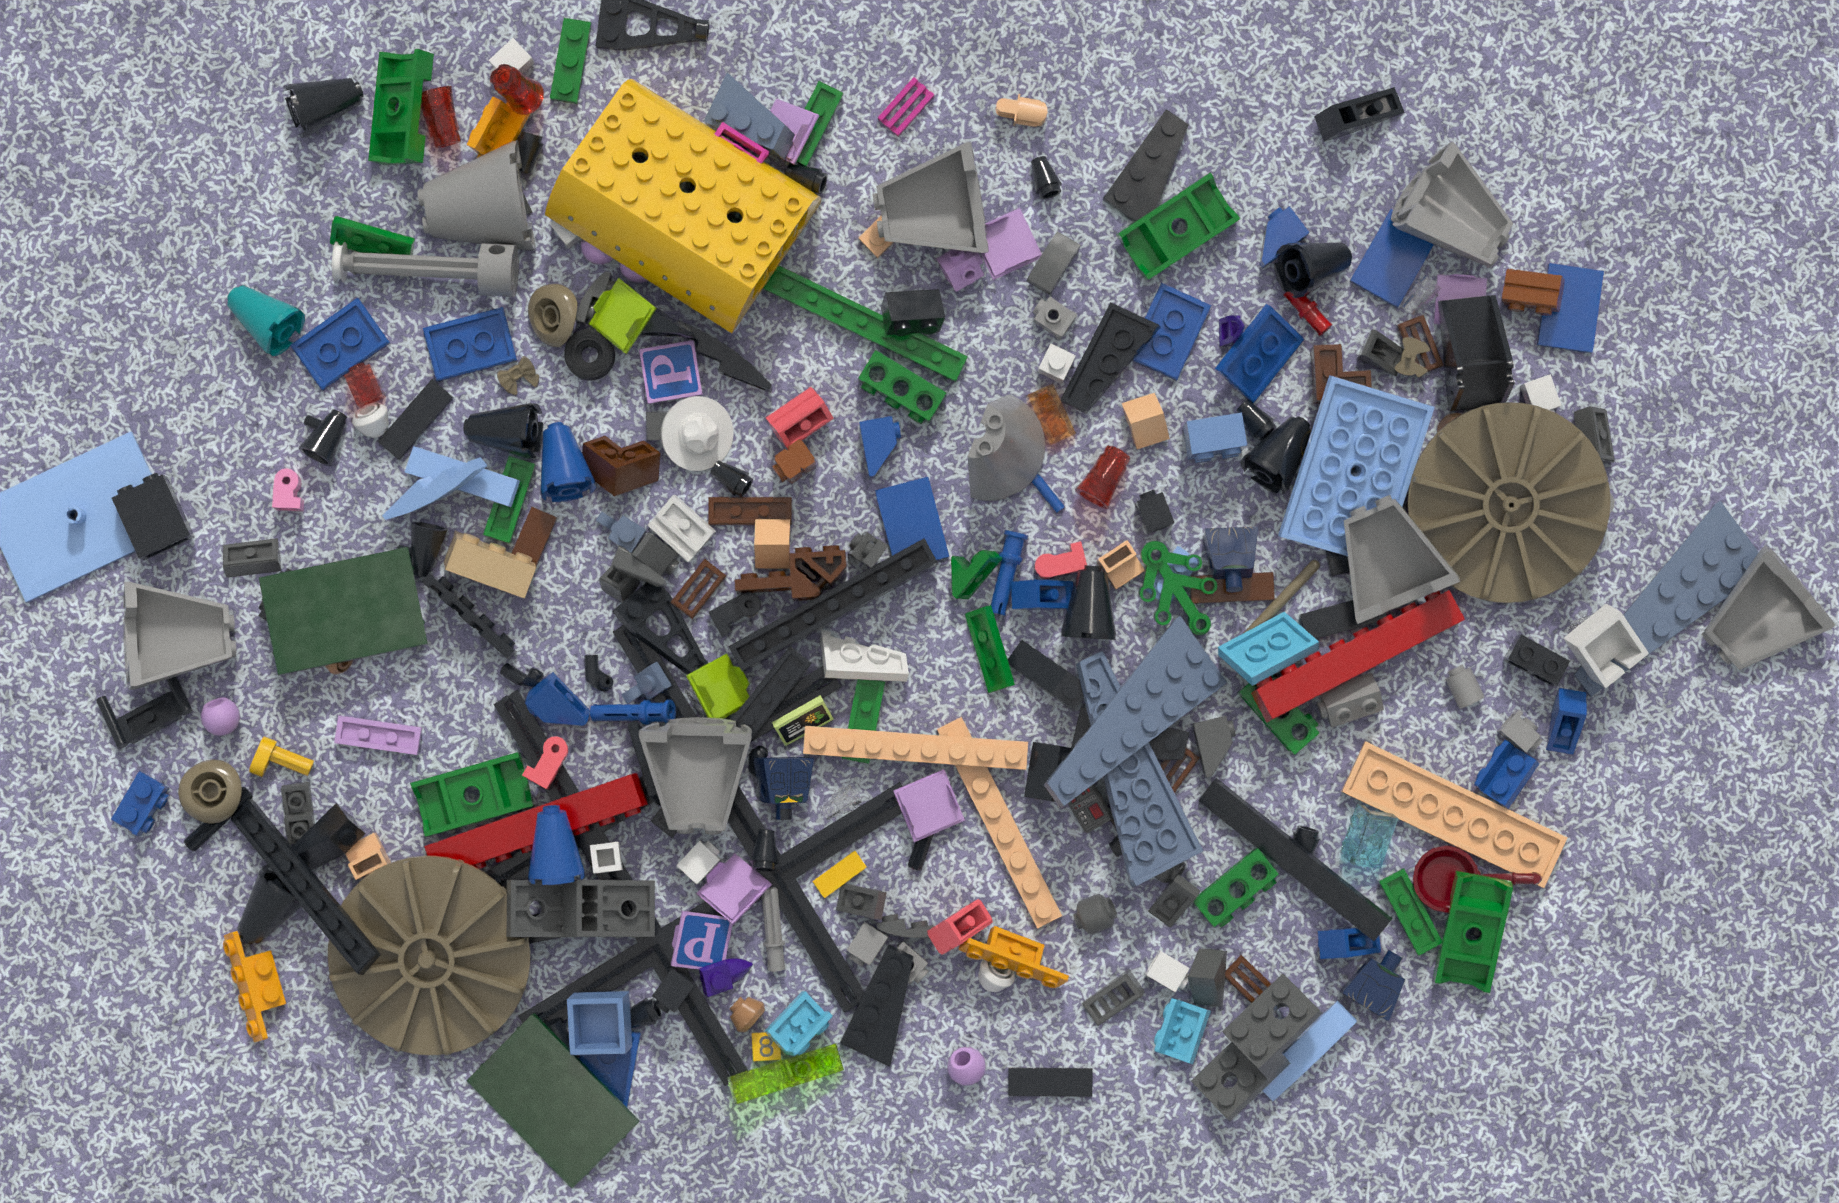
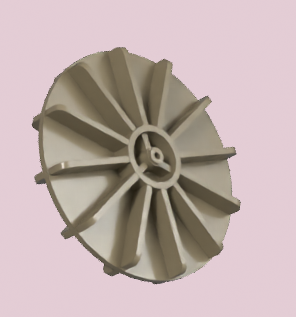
M1505 402L1485 405L1472 409L1450 421L1436 433L1422 451L1414 468L1408 490V515L1461 580V582L1451 586L1470 596L1492 602L1513 603L1535 600L1560 589L1577 575L1579 576L1596 554L1607 531L1611 502L1608 477L1603 462L1590 440L1564 417L1548 409L1526 403Z
M440 856L407 857L386 864L362 879L351 890L341 904V907L379 951L381 956L364 975H358L332 942L328 941L329 979L332 981L340 1003L351 1017V1022L354 1025H358L377 1041L394 1048L396 1052L404 1051L419 1055H451L454 1052L472 1047L495 1033L509 1019L519 1004L527 985L531 963L529 937H506L507 890L485 872L464 863L463 860Z

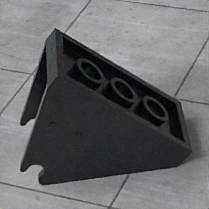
M1496 295L1438 301L1448 411L1475 409L1485 405L1507 402L1515 384V380L1512 377L1514 363Z

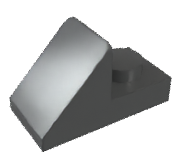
M1178 874L1167 884L1148 912L1171 928L1196 899L1200 890Z
M843 884L840 887L836 910L882 920L887 892Z

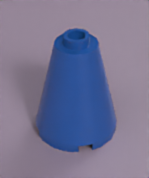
M562 422L549 424L548 428L543 431L540 487L542 499L546 501L547 497H551L552 502H567L583 498L582 492L588 489L591 494L596 489L595 480L571 428Z
M559 805L544 806L543 811L537 813L528 881L531 884H535V879H542V885H554L575 882L574 876L579 875L581 880L584 879L585 870L566 811L560 810Z

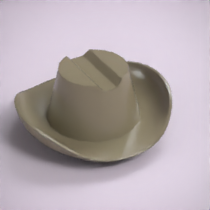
M544 285L538 288L529 300V321L534 333L543 343L556 348L564 345L573 331L577 314V300L573 292L564 285Z
M215 759L202 761L191 767L183 775L178 789L179 800L183 809L191 817L204 823H219L231 817L239 805L242 793L241 781L236 770L229 763Z

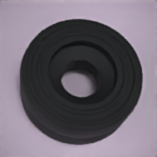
M584 329L576 332L569 338L565 346L564 358L566 365L575 376L583 380L592 381L598 380L610 372L615 362V350L612 343L597 330ZM588 347L595 348L598 353L597 359L590 363L582 359V352Z

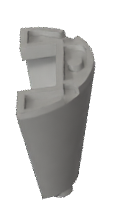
M518 140L507 143L424 183L423 189L418 190V200L420 206L425 208L426 217L422 218L425 234L431 233L434 238L477 244L517 245L520 250H536L532 223L527 221L519 174L522 162Z
M971 142L955 147L876 186L877 193L873 194L875 210H881L882 221H877L880 238L884 237L885 241L977 253L989 252L984 209Z
M1451 142L1428 160L1431 165L1425 167L1422 173L1418 171L1404 189L1393 209L1391 221L1394 223L1392 225L1403 232L1490 268L1499 257L1497 255L1499 251L1497 247H1502L1510 237L1508 233L1513 222L1457 145Z
M1010 394L987 404L981 423L986 428V432L983 437L974 438L968 454L971 498L982 501L1006 499V497L1025 489L1036 477L1042 466L1045 455V436L1040 421L1026 403Z
M1390 495L1376 500L1377 507L1370 510L1362 506L1351 511V518L1344 520L1357 624L1461 582L1458 574L1397 500H1392Z
M1765 545L1756 555L1701 635L1711 647L1716 644L1721 648L1718 654L1728 665L1733 662L1741 670L1826 632L1836 625L1790 568L1771 548L1769 549Z
M124 582V659L126 680L130 682L128 684L129 690H136L236 657V641H231L229 632H234V615H229L228 605L133 582Z
M696 717L668 720L669 723L662 727H659V723L656 722L640 729L639 738L669 830H677L680 834H690L694 832V828L705 829L706 834L710 835L720 834L722 831H725L752 739L751 728L745 724L741 725V728L736 727V721Z

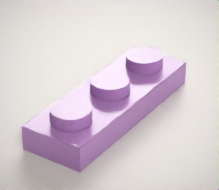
M338 716L334 743L419 755L423 728Z

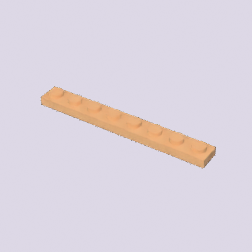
M962 717L937 729L940 736L972 738ZM955 765L1037 929L1061 917L1062 914L988 768Z
M805 726L803 754L1026 770L1028 742Z

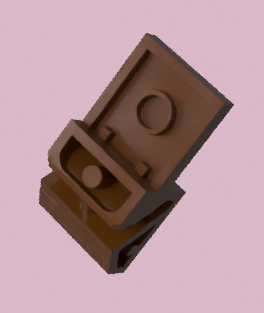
M839 545L823 546V551L812 552L811 547L795 548V553H789L790 576H786L785 571L768 572V577L758 578L757 573L740 574L741 579H734L735 591L737 594L791 591L793 601L813 600L821 595L820 590L826 583L832 587L847 571L845 550H840ZM802 562H804L808 567H810L813 572L819 575L820 581L818 583H812L809 579H807L806 575L802 574L797 570V568L799 567L812 580H816V576L813 575L807 568H805L801 564Z

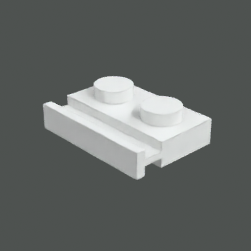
M673 495L654 519L647 525L687 562L693 559L716 532L676 495Z

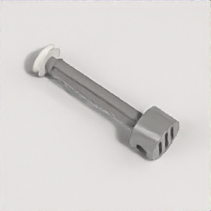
M335 242L332 253V276L334 282L341 279L343 283L346 281L348 271L354 275L375 274L478 280L480 295L515 297L518 287L519 253L517 245L482 243L478 258L358 253L357 251L348 254L346 242L342 246Z

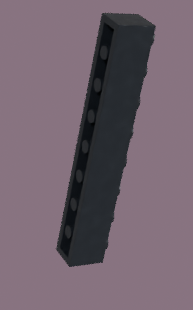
M925 538L728 647L741 671L745 672L939 564Z

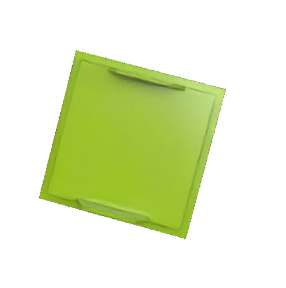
M618 278L612 289L604 291L593 307L596 313L589 324L622 352L627 354L657 308Z
M727 653L686 675L708 718L724 719L738 711L750 697L746 690L750 685L747 677L739 666L732 664Z

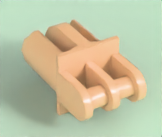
M1018 94L1017 100L1001 98L996 104V113L1001 117L1014 119L1013 126L1015 124L1032 127L1042 126L1047 118V106L1044 102L1020 97V94Z

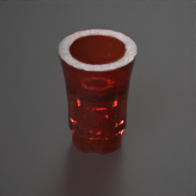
M508 64L499 65L491 73L490 82L515 113L527 115L539 108L544 98V90L537 80L524 75L517 68Z
M443 86L423 91L420 108L426 121L430 138H433L435 148H444L460 143V128L453 102L452 86Z
M1107 445L1086 477L1076 487V493L1100 508L1109 509L1115 490L1131 459L1130 456L1117 447Z

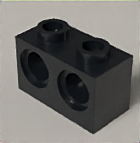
M1522 634L1515 637L1503 659L1551 687L1559 684L1570 663V660Z

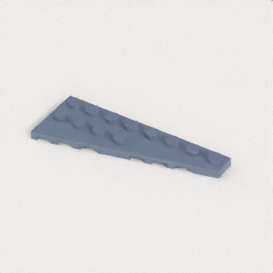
M1721 501L1713 505L1623 614L1649 654L1726 599L1759 553ZM1614 658L1611 660L1612 663L1621 667L1624 670V672L1629 670L1627 667L1615 661ZM1582 665L1573 674L1589 697H1592L1604 688L1591 680Z
M1181 616L1175 618L1167 630L1157 639L1156 644L1149 653L1140 661L1141 663L1110 699L1102 713L1092 722L1091 727L1074 745L1073 750L1045 782V788L1060 808L1068 804L1227 683Z
M1103 651L1076 663L1090 725L1098 718L1107 703L1121 687ZM1149 742L1103 776L1129 883L1132 888L1203 852Z

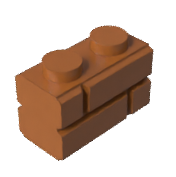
M1507 269L1502 302L1504 305H1508V310L1524 312L1525 308L1535 309L1536 314L1551 316L1552 311H1560L1565 279L1561 275Z
M799 439L788 446L789 450L784 449L775 455L774 460L776 464L772 467L782 483L787 480L793 484L803 477L802 473L807 474L816 468L815 458L804 442Z

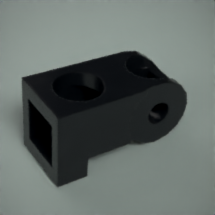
M746 592L709 611V615L723 638L732 633L729 625L744 617L750 618L757 615L761 608V602L756 594Z

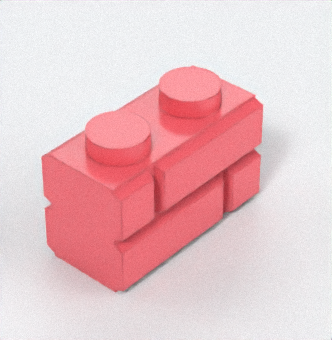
M812 387L766 417L773 432L788 450V446L798 439L804 440L834 419L823 399Z
M977 899L928 930L927 933L937 951L943 955L993 923V919L982 901Z

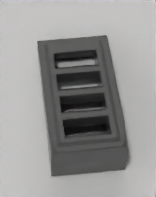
M618 546L611 563L614 570L661 589L666 587L667 583L661 575L633 556L624 547Z
M1128 969L1083 1001L1082 1005L1097 1026H1099L1141 998L1145 991L1130 969ZM1124 981H1126L1128 986L1131 988L1133 994L1129 995L1125 987L1122 985ZM1114 988H1117L1123 996L1124 1000L1122 1002L1113 992ZM1105 994L1108 995L1115 1005L1112 1009L1103 998ZM1098 1000L1106 1013L1101 1015L1093 1002Z

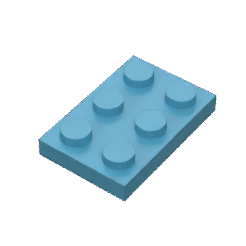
M1283 612L1218 647V655L1253 686L1318 651L1319 641L1287 613Z

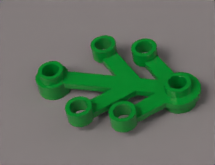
M1159 541L1146 543L1141 550V559L1146 565L1143 586L1138 591L1139 598L1145 602H1151L1156 598L1157 593L1153 586L1157 570L1164 579L1158 609L1153 615L1154 621L1160 625H1167L1171 621L1172 616L1169 608L1172 594H1174L1189 617L1187 626L1191 632L1196 635L1206 634L1211 628L1210 618L1206 614L1198 612L1182 586L1199 589L1205 594H1212L1217 590V582L1210 577L1200 579L1173 573L1167 564L1184 565L1190 571H1197L1202 566L1201 557L1195 554L1186 556L1168 552L1167 547ZM1153 550H1158L1160 553V557L1157 560L1151 558ZM1192 557H1195L1198 561L1197 566L1194 568L1189 566V560ZM1209 580L1212 582L1213 587L1211 590L1206 591L1204 583ZM1146 588L1152 591V595L1148 599H1145L1143 596V591ZM1164 611L1167 614V618L1165 621L1160 622L1158 614ZM1199 619H1203L1205 622V626L1202 629H1197L1196 622Z

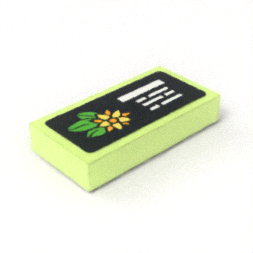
M820 695L773 721L772 724L784 745L787 746L805 735V726L821 727L834 719Z

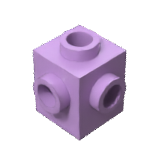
M950 249L947 253L936 258L945 278L955 292L984 276L980 267L983 264V260L977 252Z

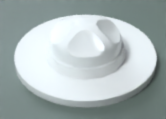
M702 396L688 397L677 402L667 412L661 427V442L667 456L676 465L692 471L706 470L712 468L718 460L722 461L731 448L734 435L732 420L725 408L713 399Z

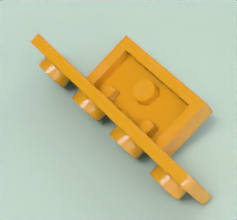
M517 83L506 104L492 96L489 104L483 109L477 126L471 131L466 144L478 154L477 158L517 140L540 97V93L521 83Z
M997 926L990 928L987 944L968 938L958 948V950L965 952L969 958L989 961L995 968L1013 970L1019 977L1026 979L1034 978L1042 981L1041 984L1049 988H1057L1068 982L1069 975L1040 965L1044 944Z
M238 931L225 934L223 949L225 954L230 957L232 964L231 977L238 986L240 993L238 996L239 1005L243 1011L245 1010L247 1017V1033L253 1038L254 1043L268 1039L261 1011L286 1004L272 952L270 950L245 957Z

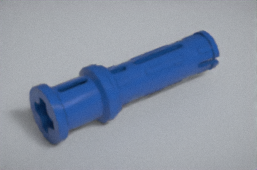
M1004 530L1006 538L1003 550L999 553L1003 559L1001 560L991 601L993 613L1005 616L1011 593V582L1014 580L1017 564L1020 565L1023 561L1021 557L1024 541L1028 540L1029 537L1028 535Z
M644 700L640 704H593L590 708V717L593 722L637 720L644 725H650L652 722H665L667 724L669 723L668 720L675 719L676 716L673 700H665L664 703H652L650 700Z

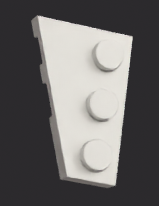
M821 629L820 644L825 678L907 682L909 671L905 653L878 645L863 646L856 644V639L845 637V640L830 636L831 632Z

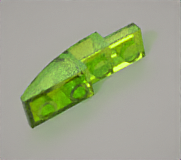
M834 1043L804 1052L801 1055L797 1054L752 1068L748 1071L729 1076L727 1080L734 1104H740L843 1071L844 1068L837 1045Z

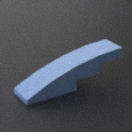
M413 446L405 473L420 478L431 476L434 480L442 471L453 467L460 470L466 463ZM483 469L467 484L457 490L511 507L520 481Z
M479 457L468 461L460 470L453 467L442 471L434 480L431 476L420 479L382 516L387 520L416 511L441 500L467 484L488 465Z
M1336 1001L1282 1052L1291 1064L1262 1091L1274 1101L1318 1061L1357 1020Z

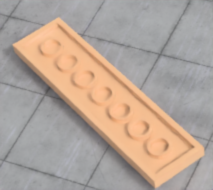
M1366 741L1363 743L1341 790L1342 793L1510 873L1537 872L1542 876V881L1537 886L1545 888L1568 838Z

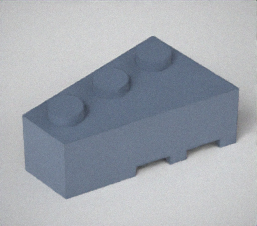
M726 73L703 122L715 131L723 122L770 151V155L785 160L795 134L729 73ZM724 133L721 134V135H723V136H725V137H728V138L732 139L731 137H729L728 135H726V134H724Z

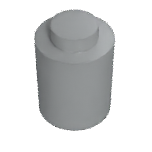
M1460 665L1448 671L1450 677L1445 680L1459 709L1485 698L1470 667L1465 669L1463 665Z

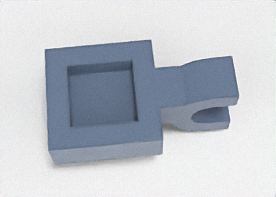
M601 511L596 519L598 523L612 531L608 539L624 547L630 553L646 531V529L622 515L619 521H616Z
M655 662L634 676L638 684L624 692L622 697L627 704L643 695L650 700L672 685L658 662Z

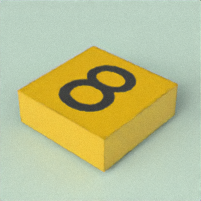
M765 1032L752 1033L753 1061L781 1060L780 1047Z

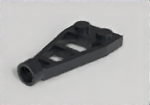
M601 0L595 46L596 48L626 51L695 41L707 42L710 23L709 20L694 19L645 0ZM635 11L647 15L651 20L650 30L644 35H628L626 27L629 13ZM665 18L676 21L678 23L677 33L667 36L657 35L658 19ZM694 26H696V34L692 33Z
M645 583L612 611L613 614L632 635L688 675L695 671V665L701 668L708 664L679 609L671 603L673 600L671 595L665 588L661 589ZM655 611L664 612L670 623L671 629L665 636L656 635L645 624L646 619ZM674 635H679L688 647V653L683 657L676 655L667 646V641Z

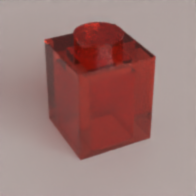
M359 363L349 368L350 372L344 375L358 407L361 408L386 398L375 370L370 364Z

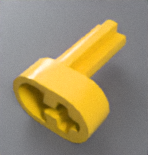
M263 736L249 768V773L263 777L271 761L308 776L314 760L276 746L277 741Z

